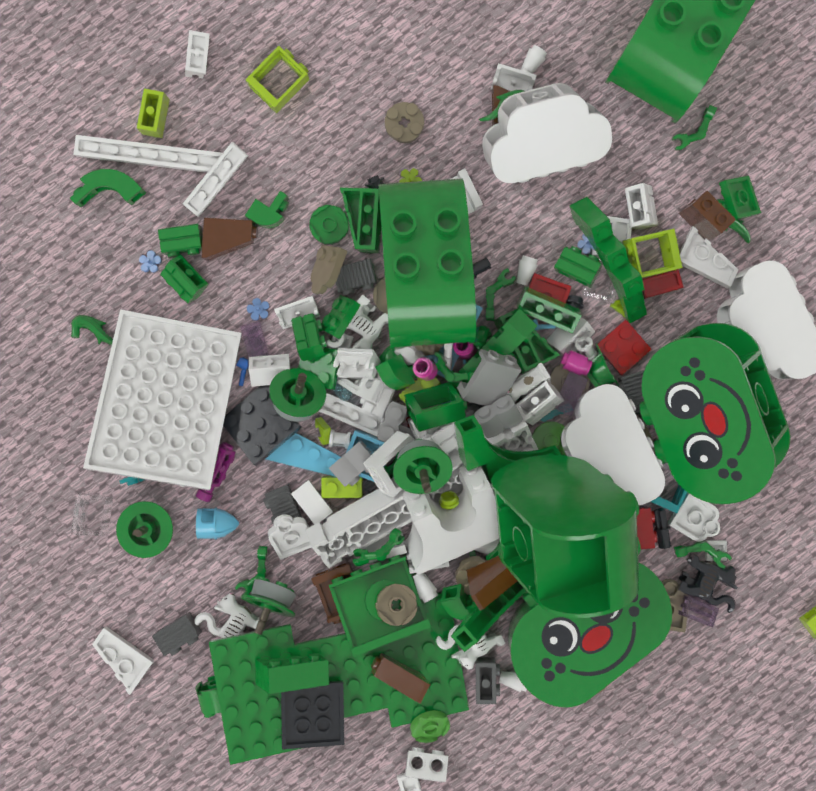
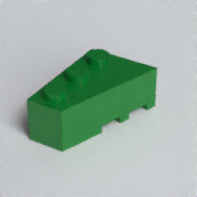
M340 187L355 249L360 253H380L381 213L379 189Z
M517 309L494 320L498 330ZM535 329L532 331L535 335L527 343L523 341L512 352L515 354L513 357L517 360V364L521 369L519 374L537 367L539 363L543 364L560 356Z
M318 653L309 654V656L255 659L256 685L268 694L329 685V661Z

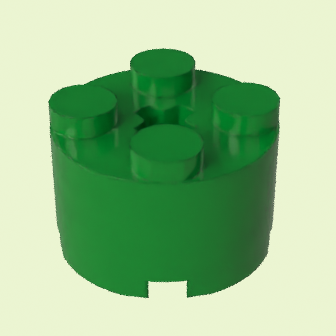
M215 676L208 677V682L203 684L201 681L195 687L200 709L205 718L221 713Z

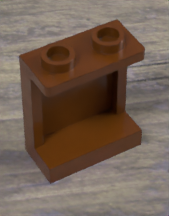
M705 191L697 200L693 199L679 213L691 227L694 226L698 230V234L707 240L722 234L735 221V218L709 191Z
M350 561L314 574L311 578L313 585H316L328 623L338 624L341 622L329 585L332 584L331 580L343 576L344 579L351 577L350 573L354 571Z

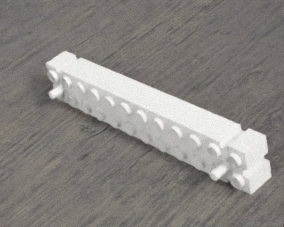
M524 419L518 425L504 429L499 435L486 438L490 443L511 451L538 450ZM454 449L448 453L453 466L452 475L443 487L429 493L433 502L439 503V498L445 491H453L457 496L463 491V485L459 478V468L464 466L459 457L458 450ZM377 489L323 520L324 524H320V522L305 530L311 547L318 556H321L325 565L330 568L343 561L341 557L347 554L352 556L355 549H364L389 535L394 528L399 529L412 522L402 495L407 491L402 489L392 498Z

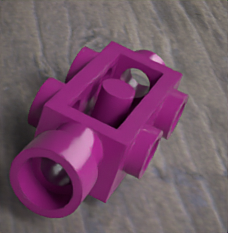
M225 442L219 444L211 489H198L195 495L198 499L210 502L214 495L212 493L214 488L220 487L221 482L225 480L226 472L235 459L236 451L233 450L234 447ZM218 472L220 473L219 479L216 477Z

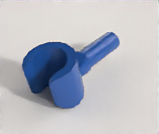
M244 357L239 358L236 365L242 369L239 386L244 385L245 374L249 368V360Z

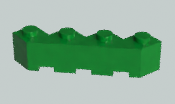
M519 308L481 349L486 351L493 350L504 356H514L515 354L512 352L523 341L527 343L535 335L532 331L537 325ZM480 350L458 371L459 373L474 372L482 360L479 354ZM452 381L451 384L454 386V388H457L460 382L468 383L469 381Z

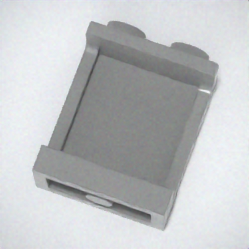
M481 349L479 352L482 358L480 364L469 382H460L457 389L464 401L487 406L492 405L497 399L506 396L521 369L513 356H504L493 350L486 351Z

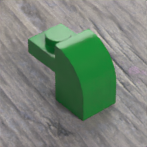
M279 191L270 207L255 199L245 216L248 220H252L262 228H275L285 220L280 215V212H285L287 209L289 198L285 193Z
M401 354L375 366L385 385L394 390H401L415 384L414 379L418 377L413 371V366L407 367Z
M462 584L443 588L441 603L451 617L464 620L477 607L471 595L464 592Z

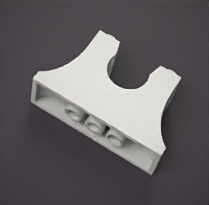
M465 466L459 468V478L463 485V491L458 496L459 505L453 509L442 508L439 503L431 500L429 493L413 494L405 492L402 494L412 518L411 532L405 540V544L417 575L499 539L495 491L492 489V485L487 480L481 466L467 471Z

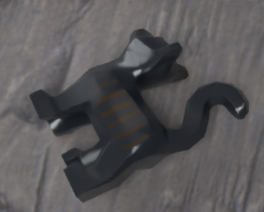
M690 553L687 562L697 569L698 572L695 578H691L687 572L682 571L679 576L681 583L677 586V589L687 595L705 600L710 605L718 606L726 602L728 603L727 612H733L736 608V602L733 597L721 595L714 598L712 594L718 580L733 589L738 588L735 585L737 578L735 574L736 568L731 565L721 568L711 562H702L697 555Z

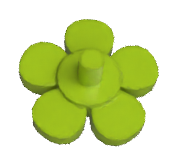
M412 168L410 172L404 169L401 171L403 178L399 180V183L422 181V179L416 177L418 175L417 169Z

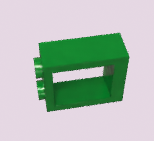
M451 382L404 395L407 412L418 432L466 418V401L460 397L458 389L454 388Z

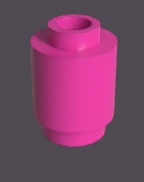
M453 343L455 353L462 359H471L476 353V346L473 343Z
M572 350L568 353L565 352L560 361L563 364V369L580 376H586L592 365V361L588 360V357Z
M421 357L413 364V371L419 378L430 381L436 377L438 368L430 359Z

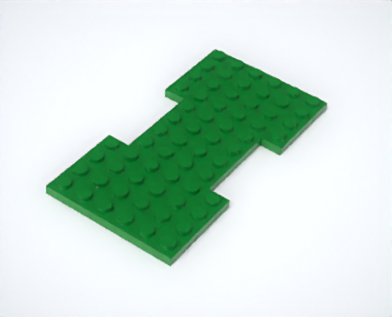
M442 592L437 593L438 596L425 603L420 599L426 617L431 624L430 628L353 657L345 633L294 644L291 624L264 629L262 635L249 632L209 641L230 765L298 750H282L281 693L268 694L256 685L255 659L304 657L313 653L321 654L322 657L329 661V681L343 680L344 718L388 708L390 725L393 728L411 724L418 715L427 711H442L446 715L469 710L462 666L457 658L451 657L452 654L459 651L458 644L455 642L450 649L444 650L436 643L438 636L443 641H447L449 631L454 627L453 617L446 612L441 603ZM380 653H383L425 676L430 686L421 704L373 675L371 665L376 656L379 657Z

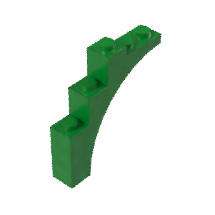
M588 197L569 205L574 222L593 246L613 283L626 320L632 323L647 315L642 291L645 290L642 276L629 263L625 246L613 235L610 219Z
M474 415L454 422L459 457L467 471L481 466L489 481L497 470L514 461L539 455H561L555 445L533 451H511L500 448L490 443L484 437L483 429Z
M517 581L483 610H479L476 607L452 633L451 637L466 652L479 642L499 617L526 592L525 588Z

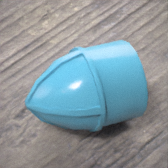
M217 507L215 509H197V539L217 540V538L225 537L239 526V521L225 510L218 509Z

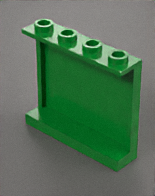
M400 555L389 558V563L384 565L381 562L370 565L371 570L363 572L362 569L350 573L351 577L347 579L341 576L331 580L332 584L329 585L353 657L431 627L410 574L406 557L401 558ZM380 580H391L397 584L409 587L414 592L417 603V612L413 619L407 624L394 626L371 616L365 605L366 592L370 586Z

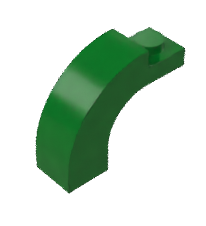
M99 169L89 172L80 178L85 185L78 187L70 199L74 204L82 208L98 193L105 190H113L118 192L132 206L146 194V191L123 172L113 169Z

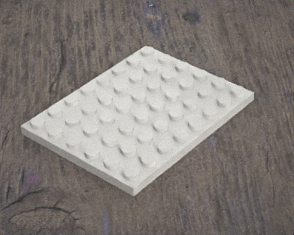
M120 309L83 468L210 490L241 333Z

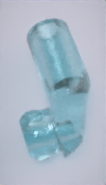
M336 382L335 390L332 391L340 400L348 401L351 398L352 392Z

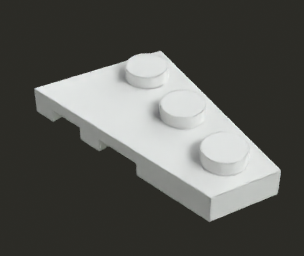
M692 226L679 252L682 266L727 289L730 288L738 269L722 253H718L711 246L712 243L698 234V230Z
M107 626L103 628L92 644L105 663L109 664L116 673V678L124 684L125 690L129 695L155 661Z

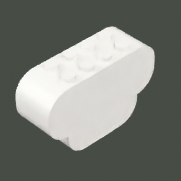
M555 83L517 93L506 98L498 111L499 123L487 130L483 137L482 147L485 160L500 181L505 183H524L534 177H546L549 173L565 172L569 168L576 166L584 167L588 163L601 159L611 147L612 131L609 121L593 105L585 102L570 86L563 83Z
M764 261L736 274L729 288L731 298L724 301L718 309L717 323L731 324L748 332L758 343L769 374L774 378L787 380L809 377L816 373V327L814 325V317L808 312L805 306V299L796 288V280L790 275L787 268L777 261Z
M605 384L598 386L581 395L576 401L574 407L576 419L564 427L561 434L562 447L567 456L585 460L602 474H609L615 484L624 491H631L635 495L638 505L646 504L659 497L664 489L665 476L661 469L663 467L662 461L655 456L652 450L654 445L650 437H646L643 431L645 429L644 423L640 418L637 419L634 412L636 407L631 399L628 400L624 391L615 385Z

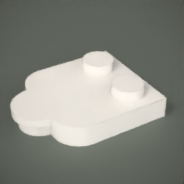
M687 492L678 513L674 512L667 524L687 537L701 542L707 537H713L719 533V511L709 502L700 500Z
M287 514L275 518L274 526L268 530V538L280 560L312 548L305 531L310 527L304 518H293Z

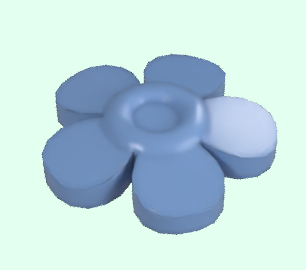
M583 234L582 238L584 240L578 241L577 245L580 249H583L582 252L584 254H590L591 249L594 250V248Z
M152 250L147 252V256L141 255L139 261L143 263L141 270L143 272L150 270L152 273L158 271L157 265L162 262L161 257L156 256V253Z
M255 298L252 301L253 305L247 306V312L252 313V320L257 321L260 317L262 319L268 317V312L266 311L269 309L268 302L264 301L261 303L259 298Z

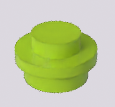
M445 491L439 498V505L444 509H453L459 505V497L453 491Z

